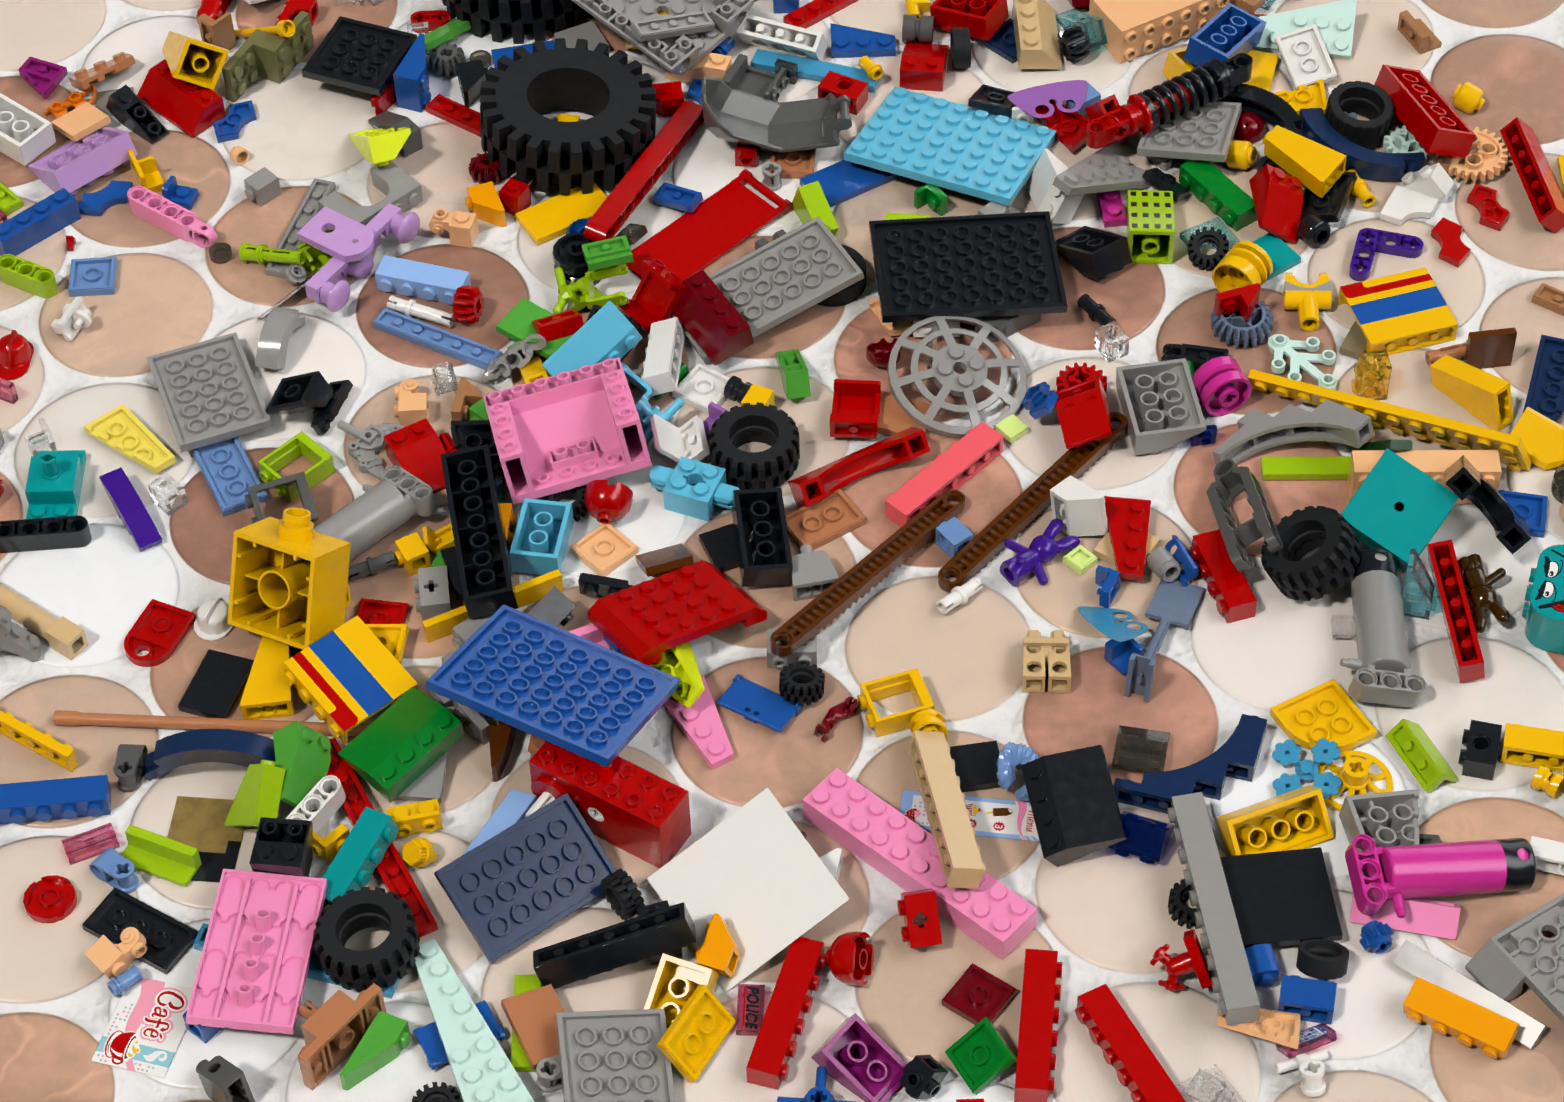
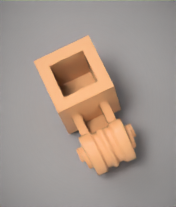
M439 208L434 211L429 223V229L435 234H442L444 230L448 231L450 244L455 246L472 248L479 233L475 213L456 210L454 213H451L443 208Z
M405 379L400 383V386H395V400H398V403L394 404L395 418L399 417L400 425L409 426L425 418L429 422L427 392L419 393L418 382L414 379Z
M128 927L124 929L120 935L122 942L119 944H113L103 934L84 954L109 979L111 977L116 978L128 970L133 964L131 961L134 958L142 957L147 951L146 938L136 928Z

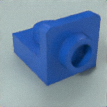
M170 176L167 183H164L162 187L164 198L187 210L192 209L199 196L198 189L177 185L175 176Z
M1100 565L1096 568L1095 583L1099 585L1097 589V595H1100L1099 606L1109 608L1120 589L1121 572Z

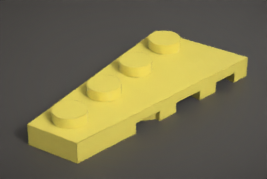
M124 404L83 426L86 434L155 474L176 463L175 456Z

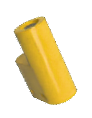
M905 0L908 15H916L917 19H920V13L930 11L932 1Z

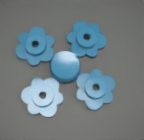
M1319 739L1317 746L1315 745L1311 748V752L1314 754L1313 761H1300L1299 755L1302 750L1299 746H1296L1293 740H1286L1284 743H1277L1275 745L1276 750L1272 753L1274 761L1280 762L1282 766H1288L1289 763L1292 765L1297 764L1295 767L1296 774L1289 776L1287 773H1283L1280 778L1273 781L1272 785L1276 790L1277 796L1301 788V781H1314L1312 786L1321 788L1324 799L1329 798L1330 795L1336 796L1339 793L1338 788L1342 785L1341 779L1334 777L1331 772H1326L1324 775L1318 774L1317 764L1322 763L1331 765L1333 760L1340 758L1341 751L1337 748L1335 741L1329 742L1327 739Z

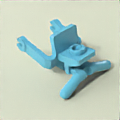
M622 363L626 378L645 393L635 403L641 421L646 444H648L654 437L651 430L650 417L656 414L668 421L684 405V400L677 398L662 413L657 405L652 407L648 402L652 397L651 386L634 374L626 364Z

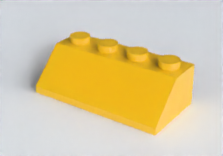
M1311 785L1215 817L1222 843L1230 856L1304 849L1334 838L1321 788Z

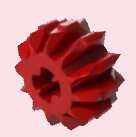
M466 285L457 288L452 302L453 317L457 322L469 325L479 321L482 315V308H484V299L482 298L483 293L478 287Z

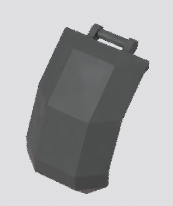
M702 78V107L705 128L716 137L766 152L782 153L839 146V132L848 130L852 126V119L849 116L851 101L846 95L837 98L830 92L824 98L779 103L732 89L720 78ZM840 111L841 117L837 119V113Z

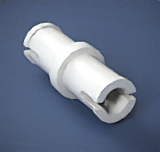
M972 577L962 586L954 587L951 593L936 602L938 610L942 614H947L956 606L964 605L968 602V598L983 589V586H979L982 583L978 578Z

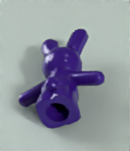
M1056 518L1050 522L1043 535H1039L1032 540L1028 548L1011 539H1007L1004 542L1005 547L1017 554L1001 564L1000 573L1015 587L1034 570L1039 584L1046 585L1048 578L1042 564L1052 561L1058 553L1076 548L1080 540L1077 536H1067L1055 541L1054 538L1063 529V521Z

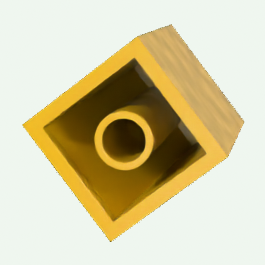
M169 31L162 48L174 78L212 90L216 86L229 52L228 49Z

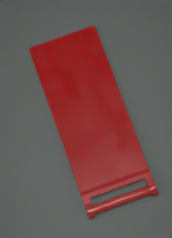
M744 169L728 185L701 202L693 213L687 212L632 250L634 262L626 263V266L642 279L647 270L642 265L643 260L653 261V259H657L665 264V268L668 271L677 274L680 277L679 280L683 282L709 266L783 213H789L793 208V203L788 199L784 200L755 179L750 171ZM743 183L749 184L779 207L775 209L773 206L764 201L750 189L745 187Z

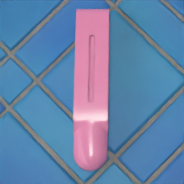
M134 186L128 190L127 196L130 209L134 215L201 248H208L216 242L217 233L215 229L197 219L196 214L143 186Z

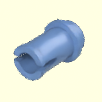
M133 965L116 978L111 977L107 986L115 997L118 995L122 996L125 990L142 981L143 976L138 968Z

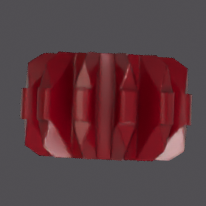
M486 151L484 154L477 153L476 157L471 158L469 174L474 183L483 184L492 181L498 184L499 180H504V176L500 173L499 160L498 162H489Z

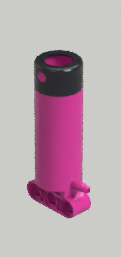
M1359 834L1354 837L1345 851V859L1356 906L1362 914L1368 916L1375 915L1386 900H1392L1397 917L1404 918L1406 914L1403 899L1527 891L1532 887L1536 876L1535 855L1532 846L1524 838L1376 847L1374 840L1370 836ZM1357 848L1361 849L1364 853L1359 852ZM1362 872L1367 873L1369 877H1366ZM1368 896L1372 897L1375 902L1371 901Z

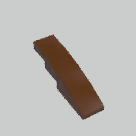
M499 720L498 725L488 726L493 782L500 780L506 767L516 732L515 727Z

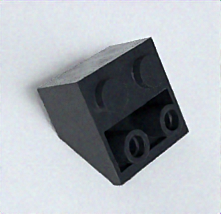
M261 817L249 862L254 872L309 877L313 860L312 821Z

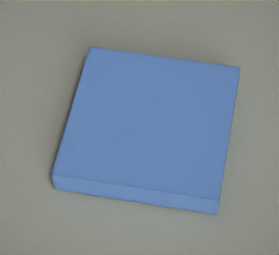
M117 257L71 259L69 297L115 294Z

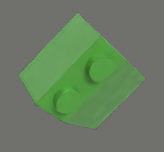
M295 721L273 732L276 767L285 769L280 800L293 807H296L323 777L327 776L331 762L329 738L299 721Z

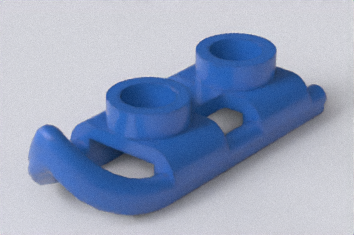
M1172 535V540L1166 544L1165 549L1170 553L1171 548L1174 545L1177 546L1172 556L1179 563V566L1181 564L1184 566L1178 578L1183 586L1186 587L1192 578H1196L1199 575L1200 569L1190 556L1189 549L1185 547L1176 535Z

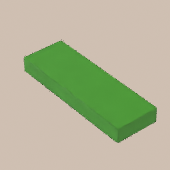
M454 19L425 34L426 52L470 30V22Z

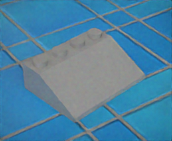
M1186 358L1116 367V390L1123 414L1127 418V429L1135 455L1160 452L1206 430L1205 420Z

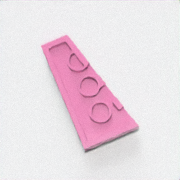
M702 675L701 678L705 690L691 708L684 706L671 696L663 706L708 766L714 770L734 760V753L705 677Z

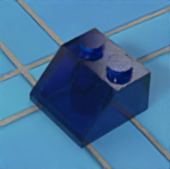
M1127 811L1122 812L1121 818L1127 839L1108 846V848L1114 849V853L1120 856L1129 857L1130 854L1139 856L1140 861L1148 864H1155V861L1159 862L1162 860L1174 825Z

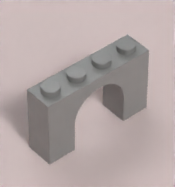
M389 160V165L374 166L370 169L373 185L386 195L384 200L371 206H358L349 202L335 190L318 201L319 211L326 206L366 226L388 203L401 208L403 214L422 202L421 184Z

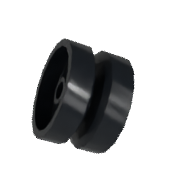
M575 232L567 234L558 239L553 246L554 270L557 267L563 269L567 285L572 281L577 282L578 279L584 277L585 273L589 271L581 245L593 241L584 239V233ZM601 279L595 280L593 284H598Z

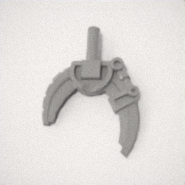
M340 420L337 428L357 438L355 442L349 443L348 448L349 455L358 460L360 472L370 473L375 478L383 481L382 471L385 468L380 457L375 454L385 446L383 436L406 426L396 423L371 424L362 431Z

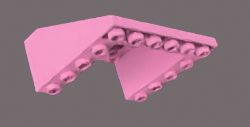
M619 357L606 359L601 363L585 365L569 372H560L548 378H539L523 385L518 384L502 391H493L483 396L513 505L523 503L524 498L537 499L583 486L594 480L607 479L652 466L641 421Z

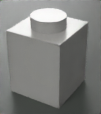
M265 167L244 179L246 197L260 207L281 194L279 178Z

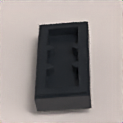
M1157 167L1146 170L1143 175L1146 181L1159 190L1173 191V200L1175 201L1188 198L1191 192L1176 182L1174 176L1165 174Z

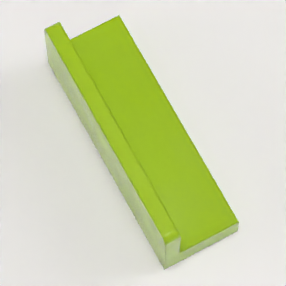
M1402 719L1385 735L1425 792L1432 793L1444 780L1454 783L1458 780L1456 774L1419 724Z
M129 825L125 831L128 846L121 855L131 861L136 870L187 887L202 864L197 848L133 825Z

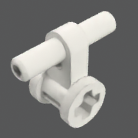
M1325 1049L1309 1054L1302 1052L1294 1055L1292 1059L1276 1063L1275 1070L1278 1074L1297 1069L1303 1078L1301 1082L1302 1093L1309 1097H1317L1326 1091V1083L1323 1080L1325 1065L1321 1061L1327 1060L1329 1055Z

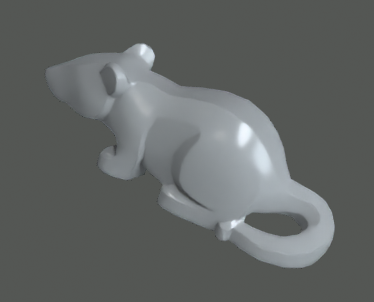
M531 334L524 340L510 345L502 356L498 357L495 361H489L481 382L485 383L498 379L501 375L508 377L512 369L516 367L521 369L532 358L533 351L545 348L546 339L540 334ZM534 338L538 339L539 342H529L528 340Z

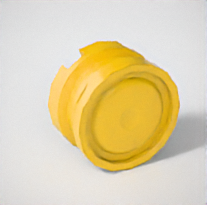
M921 710L909 722L912 736L914 730L944 732L945 739L948 737L944 717L937 710Z

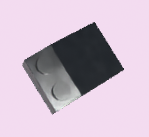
M1083 226L1055 241L1057 253L1083 276L1094 280L1105 279L1108 274L1120 271L1125 265L1132 262L1127 237Z

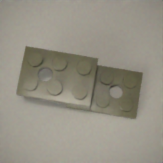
M301 11L293 19L295 33L291 37L282 38L256 29L224 64L222 73L229 101L236 102L248 87L257 80L258 76L280 84L290 75L294 67L302 61V58L314 46L312 25L308 12Z

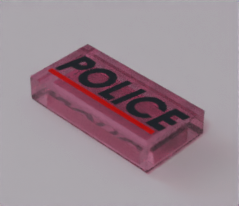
M738 984L736 1035L758 1036L764 1019L765 985Z

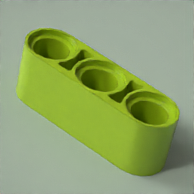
M12 254L0 256V278L3 283L42 298H51L57 294L58 287L54 272L51 269Z

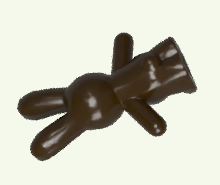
M1471 554L1468 557L1460 558L1458 565L1464 582L1465 592L1468 594L1470 606L1473 608V622L1476 632L1483 633L1486 630L1487 620L1485 611L1487 610L1492 612L1500 624L1507 625L1510 622L1509 612L1497 600L1496 591L1492 587L1494 583L1506 575V570L1498 568L1487 576L1480 555Z

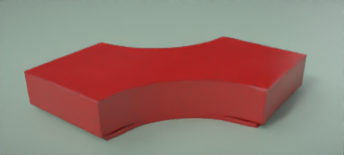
M1476 183L1467 198V203L1473 205L1479 211L1480 225L1501 231L1509 218V210L1503 208L1497 202V190Z
M1443 217L1431 230V237L1441 246L1439 259L1459 267L1470 255L1471 249L1465 246L1460 239L1463 227Z

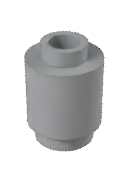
M1157 548L1149 554L1147 565L1159 579L1172 582L1180 575L1179 563L1165 548Z

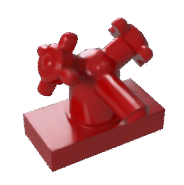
M1194 929L1184 932L1183 940L1187 948L1186 952L1181 954L1173 953L1169 956L1166 953L1170 948L1168 944L1159 947L1154 952L1150 964L1154 966L1160 961L1165 965V970L1168 973L1167 980H1159L1158 984L1164 986L1166 990L1177 991L1178 989H1185L1184 984L1178 983V977L1191 972L1197 974L1202 989L1212 986L1211 977L1213 976L1211 971L1207 969L1206 958Z

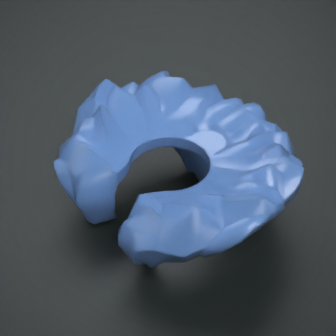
M1008 742L1003 747V750H1000L996 763L998 770L996 775L1001 789H1009L1016 781L1015 768L1022 771L1021 765L1040 758L1033 748L1027 747L1026 744L1022 745V743ZM1024 784L1015 791L1016 799L1019 801H1029L1026 785Z

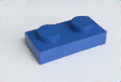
M664 182L654 194L653 200L656 204L693 213L703 200L701 192Z

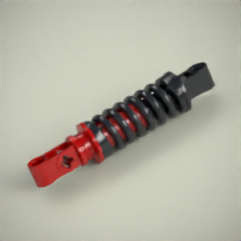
M1239 53L1223 62L1218 58H1212L1200 67L1193 68L1190 72H1184L1180 76L1164 81L1161 85L1158 84L1151 89L1130 95L1127 105H1121L1118 109L1109 111L1105 115L1092 119L1087 123V146L1093 149H1100L1127 135H1133L1137 131L1148 134L1152 130L1157 129L1160 124H1168L1170 120H1176L1180 115L1185 116L1189 111H1196L1199 106L1205 107L1209 102L1214 103L1217 99L1230 97L1235 86L1248 82L1251 79L1252 57L1245 53Z

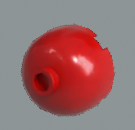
M604 479L591 481L587 484V489L585 490L584 502L586 509L593 518L602 524L623 519L630 511L633 491L628 486L616 482L614 486L608 484V480Z
M854 931L844 933L834 940L830 949L826 952V963L829 965L832 974L844 984L863 986L868 982L863 981L865 976L872 973L874 949L873 945L867 943L866 938H870V936L866 932Z

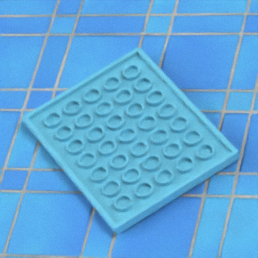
M894 87L844 152V160L1010 206L1032 174L1043 150L1049 149L1056 139L1057 131L1046 126L1030 124L1027 121H1016V119L1008 118L1004 115H997L968 107L965 104H957L942 98L938 99L927 96L924 93H916L905 88Z

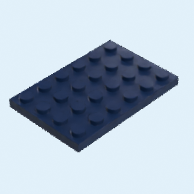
M565 793L439 869L434 875L491 964L603 894L601 880L617 870L568 793Z

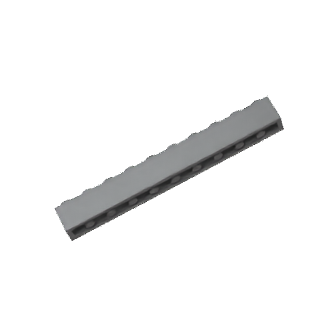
M1203 793L1171 797L1172 807L1167 808L1170 823L1175 824V828H1173L1175 844L1180 843L1181 849H1178L1180 864H1185L1186 869L1183 870L1186 886L1191 885L1192 890L1189 891L1190 903L1192 907L1196 906L1197 912H1194L1197 928H1202L1203 933H1200L1202 949H1207L1208 955L1205 956L1208 971H1213L1214 977H1211L1213 992L1219 993L1220 999H1217L1219 1015L1225 1016L1227 1026L1259 1021L1260 1005Z

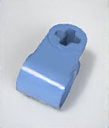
M108 847L89 865L92 873L99 880L106 882L113 888L115 887L129 894L139 887V879L134 874V864L111 847Z

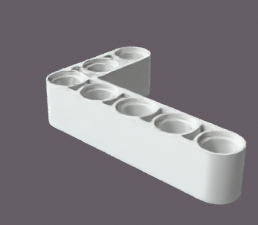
M333 775L323 777L285 819L312 821L313 831L317 833L345 802L346 795L340 780Z

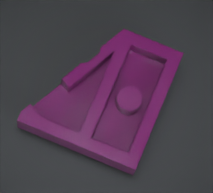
M29 57L19 68L20 76L43 99H47L68 74L66 67L34 57Z

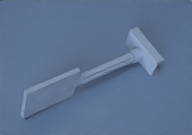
M1178 580L1172 582L1160 581L1145 613V617L1159 620L1160 623L1145 655L1132 653L1129 658L1124 696L1129 697L1131 692L1143 695L1144 701L1149 702L1156 667L1155 658L1168 629L1172 624L1188 629L1205 588L1189 583L1185 587Z

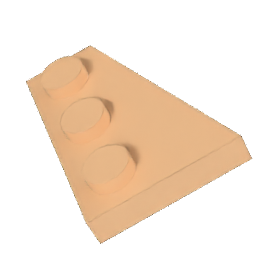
M1259 1008V1021L1227 1026L1225 1016H1220L1218 1012L1217 1026L1298 1049L1301 1014Z

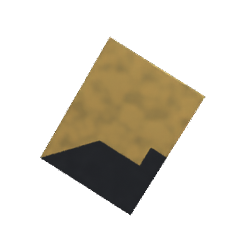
M177 797L167 838L198 849L202 864L191 881L220 883L223 869H235L244 830L224 826L234 800Z

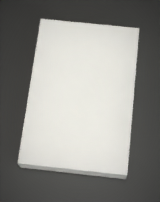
M1316 24L1275 37L1276 46L1295 90L1303 84L1306 86L1314 85L1320 79H1323L1324 84L1338 80V75Z

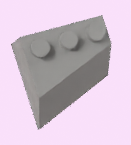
M1419 789L1346 796L1339 817L1349 844L1359 834L1370 836L1374 840L1376 847L1419 844ZM1357 848L1359 852L1364 853L1361 849ZM1362 872L1366 877H1369L1367 873Z

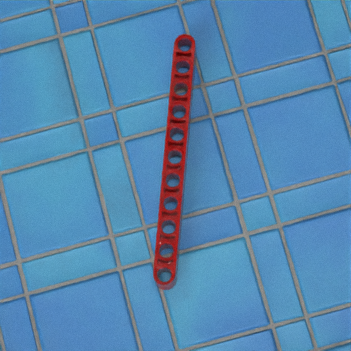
M686 100L681 104L590 218L584 229V239L596 242L615 236L702 125L704 116L701 105Z

